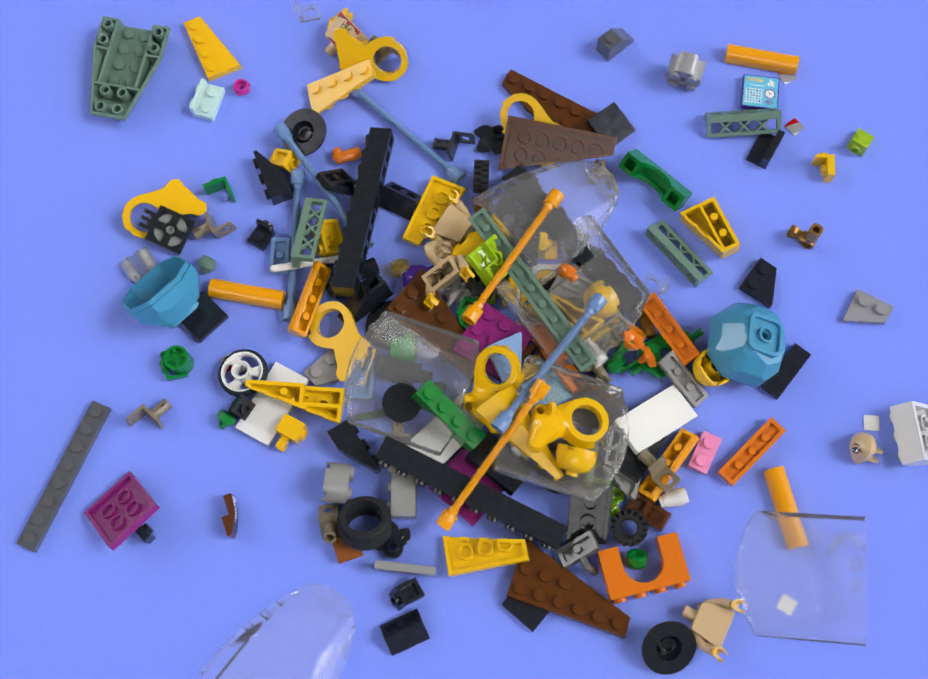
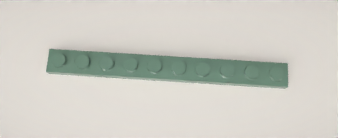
M481 208L468 220L484 241L493 234H496L498 239L495 240L498 251L502 252L504 263L514 248L486 210ZM518 256L507 272L560 343L571 330L572 325L522 258ZM576 334L565 351L581 373H583L598 362V360L581 337Z

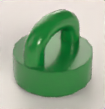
M223 409L216 415L220 419L218 427L221 430L225 429L228 424L233 426L237 420L234 415Z
M641 549L629 550L626 559L628 567L635 570L645 568L648 557L647 553Z

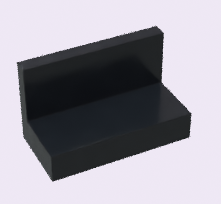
M778 130L775 136L772 134H759L746 160L766 169L785 132Z
M391 181L383 188L379 206L410 221L422 196Z
M418 609L380 625L383 638L392 656L430 639Z

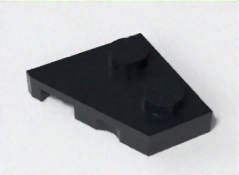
M343 168L317 173L315 178L327 191L348 196L354 195V181Z
M760 258L739 289L770 309L773 305L777 268Z

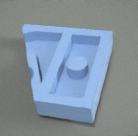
M521 332L486 347L488 348L493 345L511 347L510 349L519 358L522 373ZM495 353L490 358L502 383H505L511 374V364L505 355Z

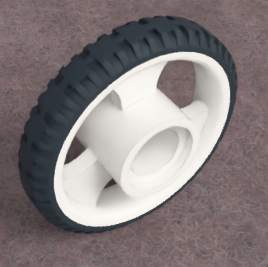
M249 349L234 351V353L232 352L229 356H226L219 367V383L232 396H251L257 393V391L250 388L241 390V385H245L246 379L254 380L255 377H258V380L266 381L268 377L267 363L256 351ZM242 357H251L257 360L259 365L251 368L246 361H241ZM229 365H232L231 373L235 379L228 384L226 381V371ZM247 370L244 375L240 376L242 371Z

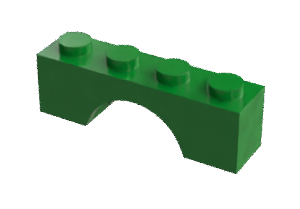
M638 149L628 151L618 165L619 168L632 178L640 179L651 185L659 193L661 201L673 211L683 208L693 194Z
M427 380L411 396L425 411L432 413L441 420L451 431L453 438L467 452L474 450L486 437V434L430 380Z

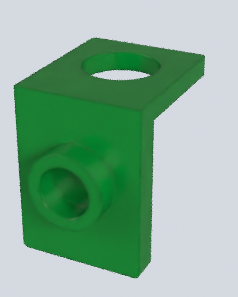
M226 176L214 178L210 182L202 184L207 195L227 188L233 203L236 202Z

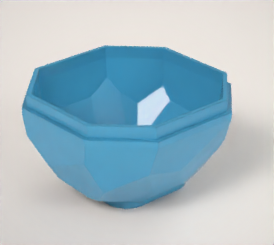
M174 255L158 263L130 287L121 302L123 309L143 325L174 328L199 305L197 301L200 291L198 272L191 263Z
M738 302L731 304L712 316L707 354L722 377L757 388L778 373L785 352L784 326L780 322L778 314L756 304Z

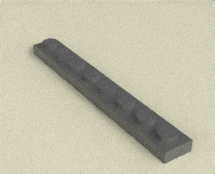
M92 400L17 541V545L37 553L112 410L111 408Z

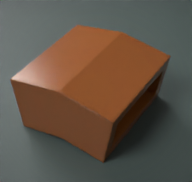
M341 537L336 538V541L333 543L339 564L364 555L363 551L346 545Z

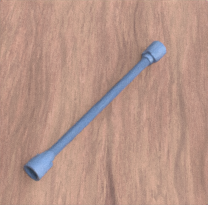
M363 87L349 93L354 98L364 101L425 154L429 155L430 158L444 168L446 175L455 184L458 185L463 181L466 173L462 169L447 163L437 153L432 151L431 148L368 97Z
M285 123L276 125L273 129L274 134L282 143L290 147L321 191H323L333 207H335L336 211L347 223V212L333 193L324 189L315 178L317 175L316 170H314L313 166L293 141V135ZM372 239L370 241L369 249L372 248L375 244Z
M301 169L291 170L290 185L293 186L294 194L289 262H292L291 253L299 225L300 195L302 187H305V171ZM296 269L289 270L288 300L286 305H283L282 321L290 323L296 308L294 298Z
M597 292L592 295L583 315L553 353H551L542 367H540L536 375L532 377L525 389L521 391L522 393L513 401L514 403L510 405L511 407L504 412L501 411L492 421L491 426L501 434L505 433L513 420L514 413L531 393L529 390L538 378L542 379L588 319L594 314L596 315L606 305L607 300L604 296Z

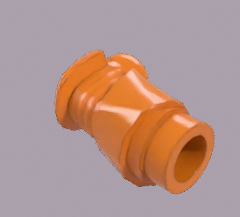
M359 146L345 151H341L339 147L332 150V158L339 165L347 161H357V159L362 157Z
M563 263L558 267V275L564 279L568 278L571 283L579 277L575 273L577 270L568 263Z

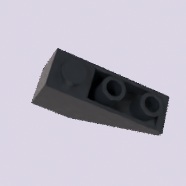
M257 150L253 151L255 158L252 160L256 170L260 169L261 174H258L261 184L266 185L267 189L264 192L267 200L271 199L273 205H277L293 199V193L286 175Z
M375 271L361 282L358 297H350L345 306L351 311L355 323H357L392 296L393 293L386 281ZM339 313L338 318L344 323L343 315Z
M346 419L341 424L327 431L340 453L376 474L380 472L377 467L379 465L377 464L378 460L375 459L376 456H370L367 450L370 447L364 438L360 440L358 437L359 430L354 422L350 424Z

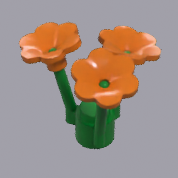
M626 321L625 325L629 328V331L623 332L624 342L605 363L607 369L611 373L617 374L619 371L624 373L627 369L646 362L650 367H656L654 354L643 342V338L646 335L633 323ZM632 348L636 351L642 349V356L638 357V360L625 365L626 360L622 355L628 349Z

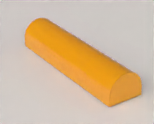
M728 44L724 63L795 75L800 57Z
M319 261L313 262L287 328L290 334L297 337L306 338L332 269Z
M214 278L210 280L208 285V296L210 298L281 311L287 294L286 291Z
M683 428L679 430L662 454L666 465L674 473L677 472L699 440L697 435ZM649 474L638 488V493L653 503L663 492L650 478ZM662 476L661 482L667 485L672 476Z
M784 466L764 471L763 473L787 550L809 545Z

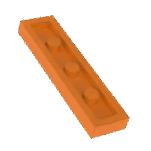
M655 292L639 303L640 307L684 366L688 365L700 354L699 350Z
M771 417L717 474L732 487L786 430Z

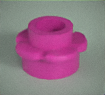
M237 79L234 82L233 90L238 96L246 95L250 92V83L245 79Z

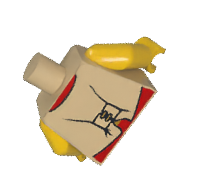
M344 8L342 12L340 11L337 15L330 18L325 36L331 43L324 50L331 57L337 52V46L333 38V32L337 28H346L351 36L357 38L365 45L368 44V37L352 22L353 12L349 13L347 8Z

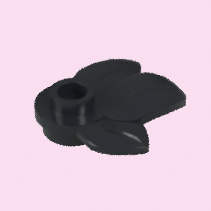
M482 125L476 128L474 134L480 138L477 144V151L486 153L492 150L495 155L500 154L505 136L501 132L504 130L503 126L496 125L491 127L489 125Z
M391 521L392 530L389 538L383 545L375 549L383 551L388 558L396 559L402 555L404 546L409 543L411 533L409 528L399 530L396 523ZM391 546H396L395 550H390Z

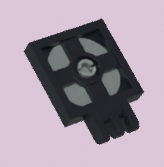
M160 205L157 213L144 208V212L150 214L148 218L141 215L140 218L147 222L144 224L138 221L137 225L149 230L145 239L180 255L196 221Z

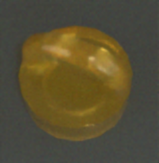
M397 259L390 263L392 275L402 278L403 273L397 272H406L409 268L408 260Z

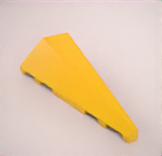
M246 379L245 386L247 388L341 424L345 403L344 388L305 386V383Z
M512 385L496 393L479 406L475 413L478 416L481 414L489 421L491 426L495 417L501 411L504 412L511 407L510 405L518 397L514 386ZM523 403L514 413L512 419H514L516 415L519 413V411H521L522 407H524ZM528 413L520 425L516 427L517 429H515V432L508 441L527 458L531 457L535 460L540 469H545L554 477V481H558L564 474L548 446H544L543 450L539 453H532L526 447L531 416Z

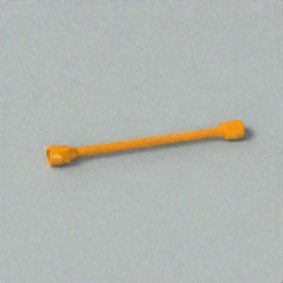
M555 188L550 190L543 201L542 210L522 236L512 253H510L479 299L472 305L470 304L463 312L461 318L467 324L474 326L483 313V305L502 277H504L547 214L552 209H556L564 199L561 191Z
M539 378L535 381L529 390L531 394L527 402L502 435L503 437L499 439L498 443L491 450L492 452L485 458L479 467L480 469L476 471L475 475L468 482L469 484L465 486L466 488L456 499L457 501L448 509L445 508L436 520L439 526L447 531L451 529L458 519L456 515L459 512L460 506H462L471 491H473L472 489L476 487L475 485L480 481L481 476L491 466L492 461L496 459L495 457L503 449L504 444L508 442L507 440L511 438L515 429H517L516 427L520 425L526 414H528L527 412L531 410L530 408L539 399L543 400L551 386Z

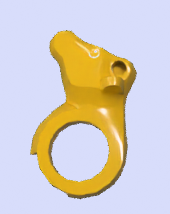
M340 27L333 32V38L337 46L339 68L341 70L370 59L373 62L376 79L394 81L403 76L408 68L407 51L394 37H379L365 45L357 38L351 36L346 28ZM388 46L396 49L401 56L399 68L390 72L378 68L375 64L374 54L379 48Z
M524 93L513 94L502 103L500 122L504 128L501 131L504 135L509 109L518 101L527 102L534 111L533 120L559 125L549 118L540 103L531 95ZM555 163L543 164L541 166L545 169H550Z
M172 179L160 190L132 198L124 207L122 219L126 230L130 231L134 236L145 238L148 232L137 230L131 221V214L136 206L148 203L155 206L158 210L160 205L181 215L194 214L197 216L204 214L207 211V206L205 202L198 199L185 187L179 179Z
M328 301L318 306L310 326L311 334L308 337L316 346L334 349L337 362L336 376L340 381H350L355 370L364 364L367 355L372 352V345L359 334L351 311L342 303ZM329 312H340L344 319L341 331L336 336L330 338L323 337L319 328L322 318Z
M506 345L490 346L478 355L474 369L473 389L471 393L464 395V409L470 412L474 419L484 424L490 433L493 434L500 433L489 425V421L481 414L478 416L475 410L496 393L512 385L516 390L523 382L525 374L521 373V363L517 354L510 349L511 347ZM495 353L505 355L511 364L510 377L502 384L492 382L486 374V362Z
M585 397L568 401L556 406L555 401L547 405L538 404L531 409L530 431L526 447L532 453H539L547 444L558 438H563L578 448L594 449L595 443L600 441L608 430V414L604 407L596 400ZM585 408L592 411L599 421L598 432L594 435H585L576 430L572 423L574 410Z

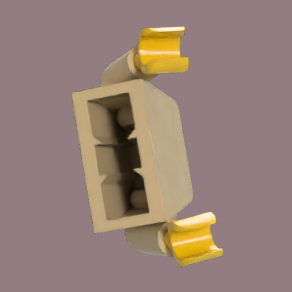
M450 190L453 193V199L450 195H446L445 198L447 201H452L453 205L449 204L434 228L431 226L424 228L428 231L429 235L424 232L421 236L424 239L430 238V241L443 240L455 247L466 240L467 235L473 230V225L468 220L471 217L470 212L461 199H458L459 193L456 190Z
M448 255L421 276L426 284L427 297L424 300V304L431 310L434 304L437 306L439 300L434 297L435 291L449 286L459 277H462L466 283L469 277H475V274L469 269L465 256Z
M712 598L699 603L697 609L685 605L681 616L691 621L689 629L695 636L697 647L703 652L714 656L718 662H724L718 656L720 653L728 655L722 644L735 615L733 610L743 614L745 611L738 609V606L741 603H747L742 599L734 601L726 598Z

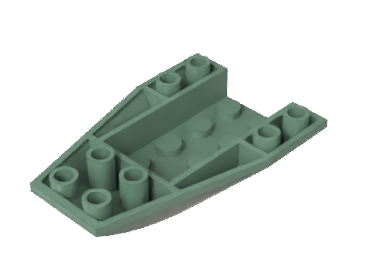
M102 17L93 46L91 115L121 121L127 120L162 61L171 31L170 27L153 24L152 30L124 26L119 18Z

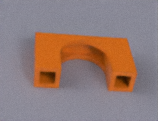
M677 532L658 536L654 539L661 568L656 579L650 582H637L626 574L618 547L601 550L596 553L609 602L614 601L615 604L627 602V597L634 596L635 599L646 597L647 592L654 591L655 594L666 592L667 587L674 586V589L686 587V583L691 581Z

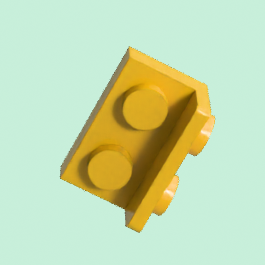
M325 219L323 222L316 251L320 258L339 255L338 246L342 243L343 237L338 219Z

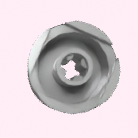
M679 52V55L673 53L665 78L668 80L667 84L671 87L679 85L685 87L688 91H695L696 87H699L701 84L706 61L704 59L703 62L700 61V56L690 52Z
M327 462V467L329 468L325 470L323 495H326V497L322 496V502L346 504L347 501L351 500L352 487L348 486L349 482H353L355 467H351V464Z

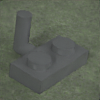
M591 530L556 550L565 569H569L580 562L584 571L593 576L598 574V569L590 565L587 557L601 550Z

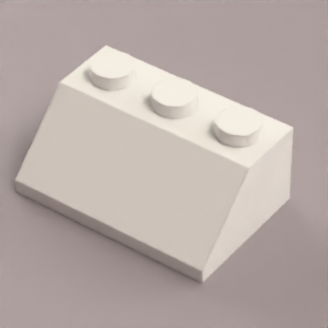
M910 401L890 406L891 413L889 417L895 430L893 435L898 444V458L900 462L906 466L928 465V405Z

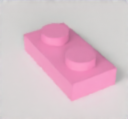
M703 431L687 467L706 475L722 439Z

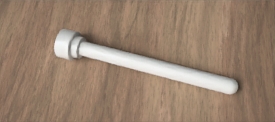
M339 255L316 258L314 261H319L324 265L333 264L335 260H338ZM302 261L300 268L312 267L313 262ZM292 262L272 265L270 271L280 272L300 268H293Z

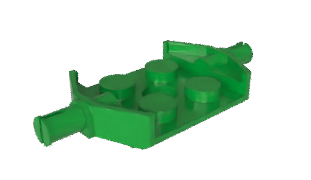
M701 328L692 333L684 330L693 344L697 338L704 335ZM661 334L644 343L654 354L656 364L663 358L660 355L661 350L672 351ZM642 349L637 350L638 357L642 356ZM646 362L628 369L632 377L641 371L657 380L666 376L658 364L656 367H650Z

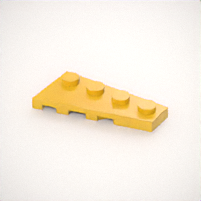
M200 16L184 22L209 82L242 69L239 62Z
M368 59L307 84L311 109L321 115L322 111L331 109L334 103L341 98L344 100L349 96L350 92L360 89L376 78L373 62Z
M432 175L402 240L420 247L426 240L422 238L421 234L425 232L429 235L428 231L424 228L427 226L434 228L449 204L453 205V202L447 201L445 196L450 195L453 199V193L450 190H456L459 193L458 199H460L466 192V188Z
M443 536L448 575L450 577L530 561L525 539Z

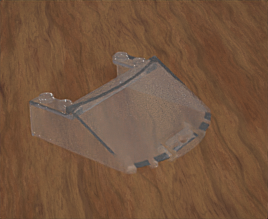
M590 214L584 215L579 219L575 229L594 256L576 269L575 273L579 276L576 281L571 283L568 278L564 279L547 293L572 327L585 312L586 305L595 292L606 298V305L596 315L594 314L578 332V335L593 355L598 357L619 343L624 338L622 335L624 331H629L633 328L632 326L643 313L642 310L646 301H648L650 293ZM500 281L494 290L513 313L517 321L549 357L560 343L532 305L528 307L513 285L507 281ZM564 350L553 364L556 367H562L575 363Z

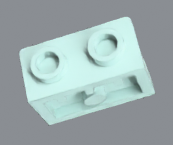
M201 78L200 83L196 85L195 96L189 104L193 116L214 122L225 95V89L207 84L206 79Z

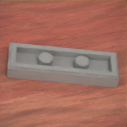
M673 350L657 362L658 366L692 408H696L709 397Z
M376 560L374 569L377 571L436 577L437 569L433 566Z

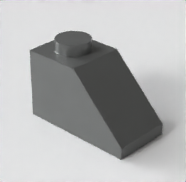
M611 28L598 38L596 51L607 61H610L633 43L634 39L623 28Z

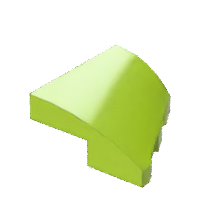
M496 234L490 236L465 257L486 287L503 265L502 252L498 251L495 240L498 239Z

